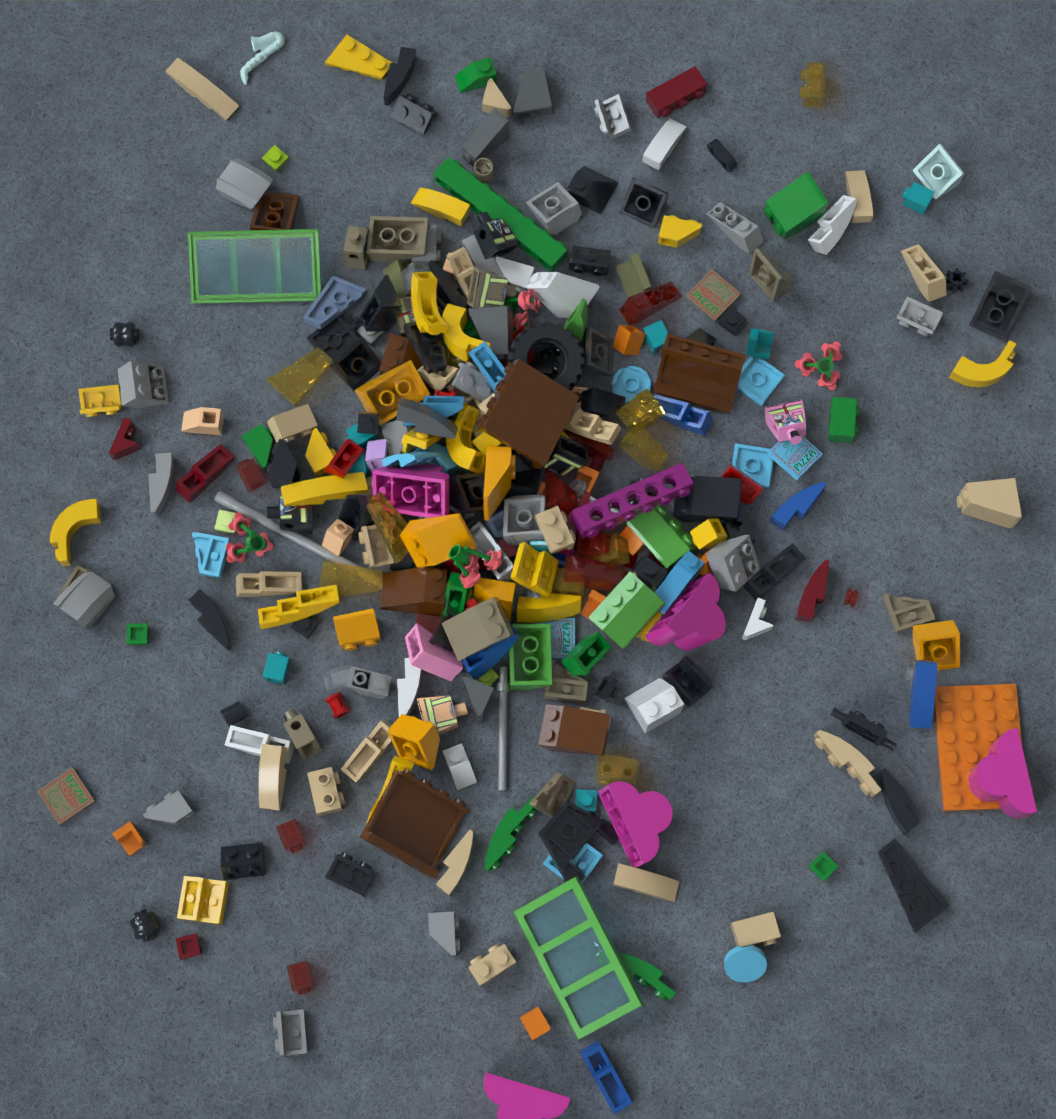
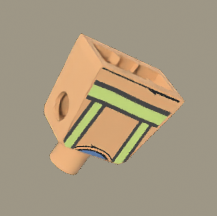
M451 696L417 699L422 720L432 722L437 728L438 735L458 727L456 717L468 714L465 702L453 705Z

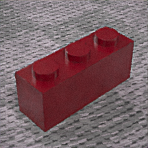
M696 66L646 92L645 101L657 119L661 116L667 117L674 109L678 107L684 108L694 98L696 100L702 98L707 90V82Z

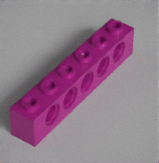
M680 463L572 510L571 519L582 539L586 537L592 538L598 535L599 531L613 529L624 520L625 522L631 521L640 513H649L656 506H665L677 497L683 498L689 495L694 482L683 463ZM671 484L674 488L669 489L665 485ZM653 492L656 496L651 497L647 493ZM635 500L638 504L633 505L629 501ZM617 508L620 512L614 513L610 509ZM599 516L601 520L595 521L592 517Z

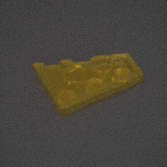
M317 347L299 358L297 362L283 368L279 373L265 380L289 402L297 406L332 365L334 360Z
M380 491L373 496L366 507L396 564L408 553L400 537L408 523Z
M323 561L319 588L337 585L339 598L381 591L384 571Z

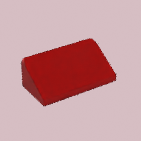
M347 438L324 471L344 478L364 449Z

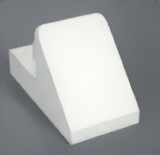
M757 599L743 634V640H748L772 630L774 625L760 620L763 619L767 610L766 607H763L766 600Z
M462 743L443 750L457 790L477 783Z

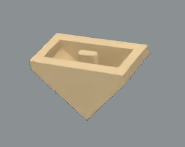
M491 78L488 80L483 97L482 112L490 114L496 108L503 116L509 118L512 116V108Z
M447 365L444 371L427 374L423 366L417 370L419 375L434 390L439 389V391H442L459 371L458 368Z

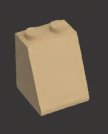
M1015 478L966 483L959 496H957L958 508H961L962 514L1007 528H1014L1022 517Z

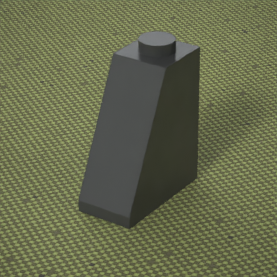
M532 65L524 68L514 106V121L551 115L552 103L544 66Z
M496 108L493 109L463 144L462 157L468 164L472 163L474 165L478 159L488 157L509 138V120Z
M508 306L469 308V314L482 341L491 343L492 352L498 360H507L508 352L513 343L512 308Z

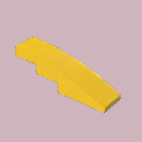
M364 472L348 473L344 478L335 475L319 477L281 486L280 488L284 506L324 504L325 500L345 499L346 495L366 494L368 491Z
M337 585L296 591L297 597L277 600V606L258 609L261 630L304 619L338 604Z

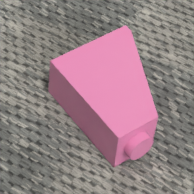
M416 623L405 636L411 665L452 681L462 671V661H458L454 651L444 649L443 645L438 643L430 644L428 641L433 634Z

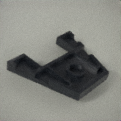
M566 802L538 834L564 881L567 882L578 876L581 882L586 876L570 862L573 856L596 831L611 845H614L619 837L613 824L609 821L600 819L569 802Z

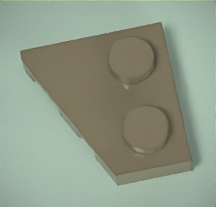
M890 594L882 596L895 633L911 629L914 625L935 621L929 600H915L904 596L895 597L890 596Z
M551 659L552 686L545 688L544 698L585 704L588 681L578 676L573 677L567 668L564 669L556 664L555 660Z
M556 773L530 802V805L553 817L568 802L575 781L563 774Z

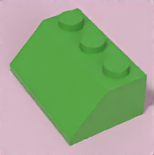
M659 505L649 513L636 515L633 520L628 521L626 524L667 569L675 566L687 551L692 553L697 546L692 540L693 537L685 533L681 528V524L667 513V508Z
M629 572L588 618L621 648L625 649L666 603L633 573Z
M512 624L519 637L509 649L510 690H533L552 686L551 624Z

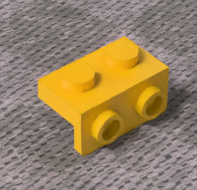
M119 384L78 389L81 404L80 414H86V417L97 416L98 412H105L106 415L117 414V410L122 409Z
M414 427L411 431L404 434L402 438V452L407 453L415 447L426 450L443 437L415 432Z

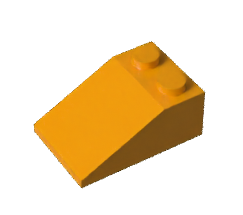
M411 360L372 379L355 390L367 412L380 414L379 426L397 416L400 398L420 402L424 399V396H430Z
M487 446L483 496L485 521L490 519L511 488V479H515L516 456L512 455V448Z
M460 513L410 520L400 534L417 568L434 566L449 560V551L455 544H459L462 547L467 545L473 550L477 548Z

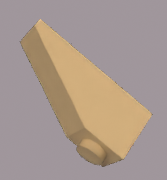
M918 244L902 250L901 253L910 272L927 301L930 302L946 296V277L922 247Z

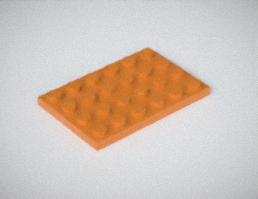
M1016 684L936 687L934 714L943 811L1001 809L998 801L985 802L975 797L969 788L968 776L971 769L988 756L992 743L1006 731L1018 728L1022 745Z

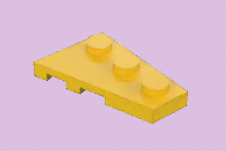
M347 34L325 61L326 66L357 72L361 75L383 80L388 74L389 65L392 63Z

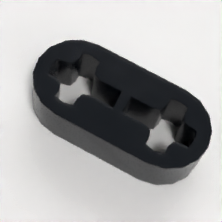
M714 139L707 144L708 151L727 172H731L737 167L735 158L718 139Z

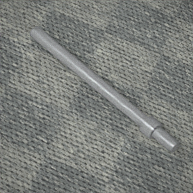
M500 667L499 683H497V692L499 693L498 791H507V694L510 692V684L508 683V667Z

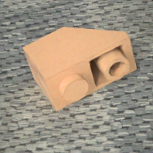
M199 407L184 412L181 431L222 436L224 422L222 410Z

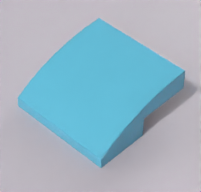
M426 450L396 454L386 457L381 461L384 467L396 465L405 467L425 464L441 455L437 451Z
M585 843L570 860L586 876L581 881V884L603 856L588 843ZM549 854L543 865L563 879Z

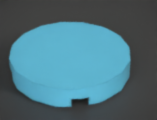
M628 366L618 370L612 381L613 393L626 397L623 403L629 405L639 404L644 401L650 394L652 386L647 372L636 366Z
M747 945V947L743 948L742 946L735 947L727 953L724 959L726 974L737 982L747 983L755 981L762 977L767 968L765 953L753 945Z

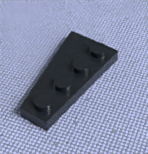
M893 839L877 852L914 933L948 908V905L896 839Z

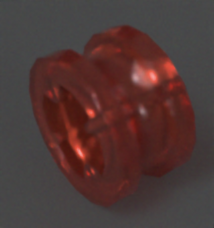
M848 587L843 605L850 604L854 608L858 590L852 591Z

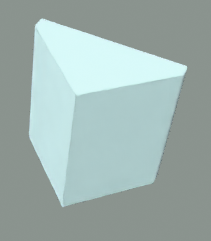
M941 144L912 170L926 188L935 191L933 195L935 199L940 198L958 186L964 176L962 169Z

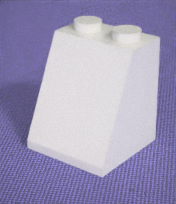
M537 272L530 278V283L526 288L528 290L533 289L535 297L558 318H568L582 298L586 300L588 305L600 287L597 284L559 272Z
M661 678L624 698L645 734L681 714L684 706L675 688Z

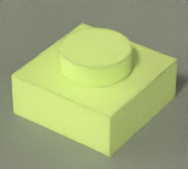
M219 510L214 528L215 531L235 534V530L228 528L229 523L234 519L235 513Z

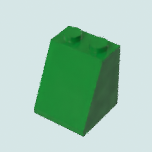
M806 172L765 202L763 212L768 220L771 219L774 223L773 227L778 236L781 235L785 240L817 223L826 213L829 202L810 173Z

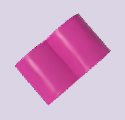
M425 463L405 467H381L372 470L373 510L429 518L449 515V475L443 473L441 466Z
M709 573L693 581L669 610L659 618L645 638L656 646H666L673 642L678 648L685 651L694 650L720 638L725 631L726 621L722 610L716 604L719 600L720 590L715 577Z
M1018 728L1006 731L992 743L988 756L971 769L968 776V784L971 792L978 799L985 802L998 801L1000 808L1005 814L1012 818L1024 819L1036 813L1037 809Z
M618 781L608 784L598 791V794L631 866L637 868L653 859L659 849L658 833L664 831L672 820L671 804L664 795L655 791L639 794L632 785L626 782Z
M485 1073L484 1090L491 1101L499 1105L497 1119H552L561 1115L569 1105V1097Z

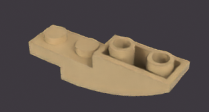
M822 730L815 733L814 737L816 739L814 741L819 749H825L828 753L827 759L834 767L837 765L839 769L847 765L848 773L853 779L857 778L861 783L860 788L865 795L874 797L881 791L869 774L875 767L863 754L835 735Z

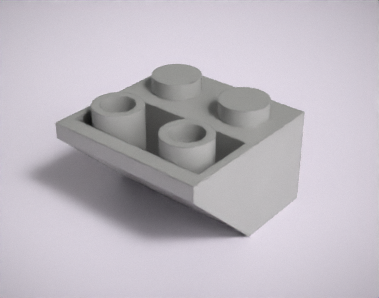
M130 361L118 368L122 406L142 408L169 403L164 366Z
M747 534L720 542L706 554L713 576L721 589L736 592L761 569L750 535Z

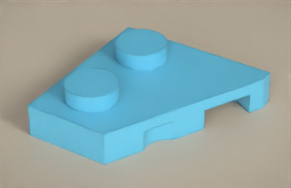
M193 532L196 557L199 561V573L203 576L221 579L228 555L225 547L228 543H231V540L225 537Z

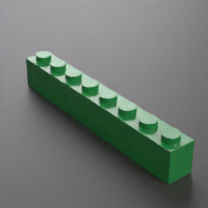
M448 157L433 173L434 181L455 198L470 204L471 210L477 215L487 212L491 220L502 218L520 243L518 247L548 271L554 272L567 257V248L561 241L554 240L547 230L540 229L533 219L522 215L519 208L516 206L512 207L502 195L495 194L488 184L481 183L474 173L463 169V166L457 160L453 161Z

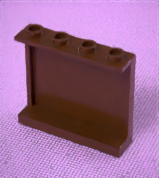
M667 333L653 393L730 414L746 355Z
M517 359L507 364L503 380L501 379L495 387L497 391L495 396L491 397L486 405L488 408L486 414H483L477 425H479L477 433L484 431L533 461L531 466L540 469L546 466L579 396L522 360Z
M407 769L403 771L395 770L360 838L422 874L437 879L440 871L436 867L465 813L470 814L471 811L465 808L467 804L458 799L453 801L448 798L449 793L441 789L436 791L431 788L432 783L424 779L419 781L414 778L415 773Z

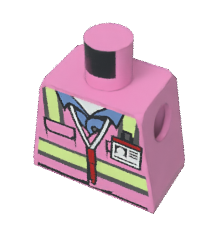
M802 399L765 407L766 424L776 439L780 442L789 440L792 445L799 444L802 440L801 437L806 435V419Z

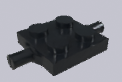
M338 316L324 328L317 329L310 334L307 340L314 347V352L306 357L309 364H312L320 357L332 369V362L359 339L355 334V330L363 325L360 318L349 324Z
M834 708L830 714L842 722V726L877 746L879 744L892 751L895 749L897 743L886 738L888 731L884 730L885 727L876 721L872 723L865 719L866 716L863 713L850 711L848 714H845Z

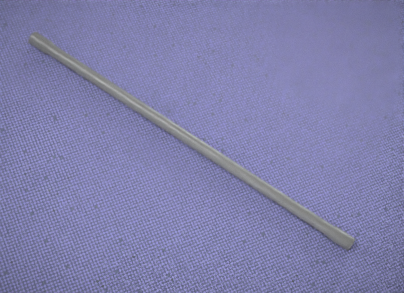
M222 491L217 493L215 502L236 512H241L242 515L251 518V520L382 589L383 578L341 555H335L322 545L297 532L279 529V522L267 519V516L237 501L234 497Z

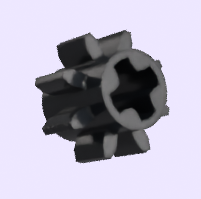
M958 268L953 272L948 270L946 273V290L950 289L953 294L957 290L963 292L965 289L964 285H967L969 281L965 279L966 272L962 273L958 271Z

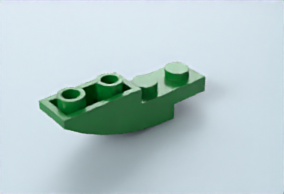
M533 797L519 812L511 807L500 821L488 846L484 867L487 873L490 870L495 872L502 864L500 859L505 854L509 856L515 850L516 846L514 844L516 839L512 834L517 835L524 827L522 823L527 817L529 819L533 818L538 812V809L530 805V802L534 799Z
M605 951L597 952L596 957L599 958L597 962L601 966L610 963ZM618 953L631 980L636 975L638 983L645 988L651 986L656 990L654 994L663 1001L666 998L669 1001L673 998L676 992L659 980L663 974L661 970L639 958Z

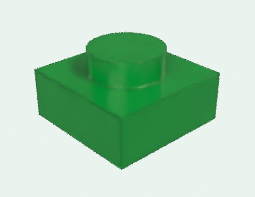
M148 623L127 624L126 644L128 646L148 645Z
M824 852L808 866L822 882L838 867Z

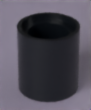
M239 701L220 711L229 727L247 718Z

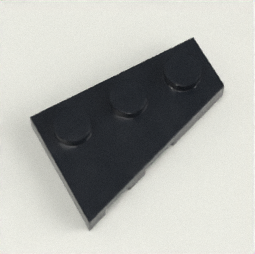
M416 321L405 323L403 330L427 374L446 370L447 361L445 348L442 343L443 334L431 335L427 332L421 333Z

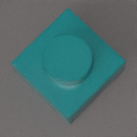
M577 789L575 805L588 812L596 813L597 791Z

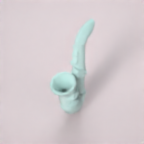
M275 31L261 37L251 36L254 53L258 50H261V52L257 53L255 58L248 61L240 70L241 78L245 85H247L248 73L264 62L267 57L282 48L285 43L282 33Z

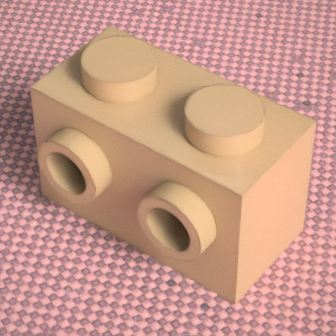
M309 404L275 415L267 421L276 444L279 439H283L287 444L294 441L296 436L301 435L302 438L312 434V430L318 426Z
M329 767L307 773L316 814L322 816L343 810L342 805L345 804L343 792H338L337 784H341L338 771L334 772L333 768Z
M774 912L730 924L737 947L755 946L760 943L768 946L777 943L776 939L781 937Z
M498 943L488 950L489 954L482 958L479 955L470 961L471 966L468 968L480 987L516 964L505 944L500 946Z

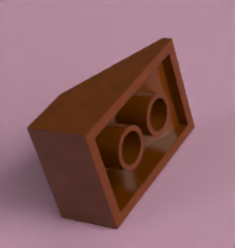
M265 191L256 204L250 230H292L299 195ZM272 238L250 239V245L272 248ZM280 238V250H289L291 238Z
M390 333L379 368L380 375L409 360L412 361L416 370L423 366L409 339ZM421 377V379H422V381L424 382L426 388H427L428 390H434V389Z
M421 567L384 572L380 609L441 617L445 603L447 569Z
M546 704L538 745L549 751L604 756L612 715L568 706Z

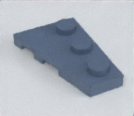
M332 276L304 315V323L318 329L324 328L366 296L367 289Z

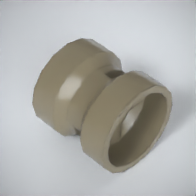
M480 158L474 164V174L481 183L491 181L494 174L493 164L487 158Z

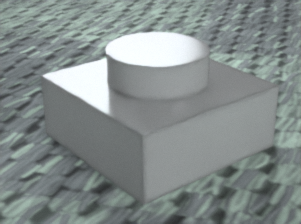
M362 325L357 330V333L369 345H372L385 331L366 332L364 325Z

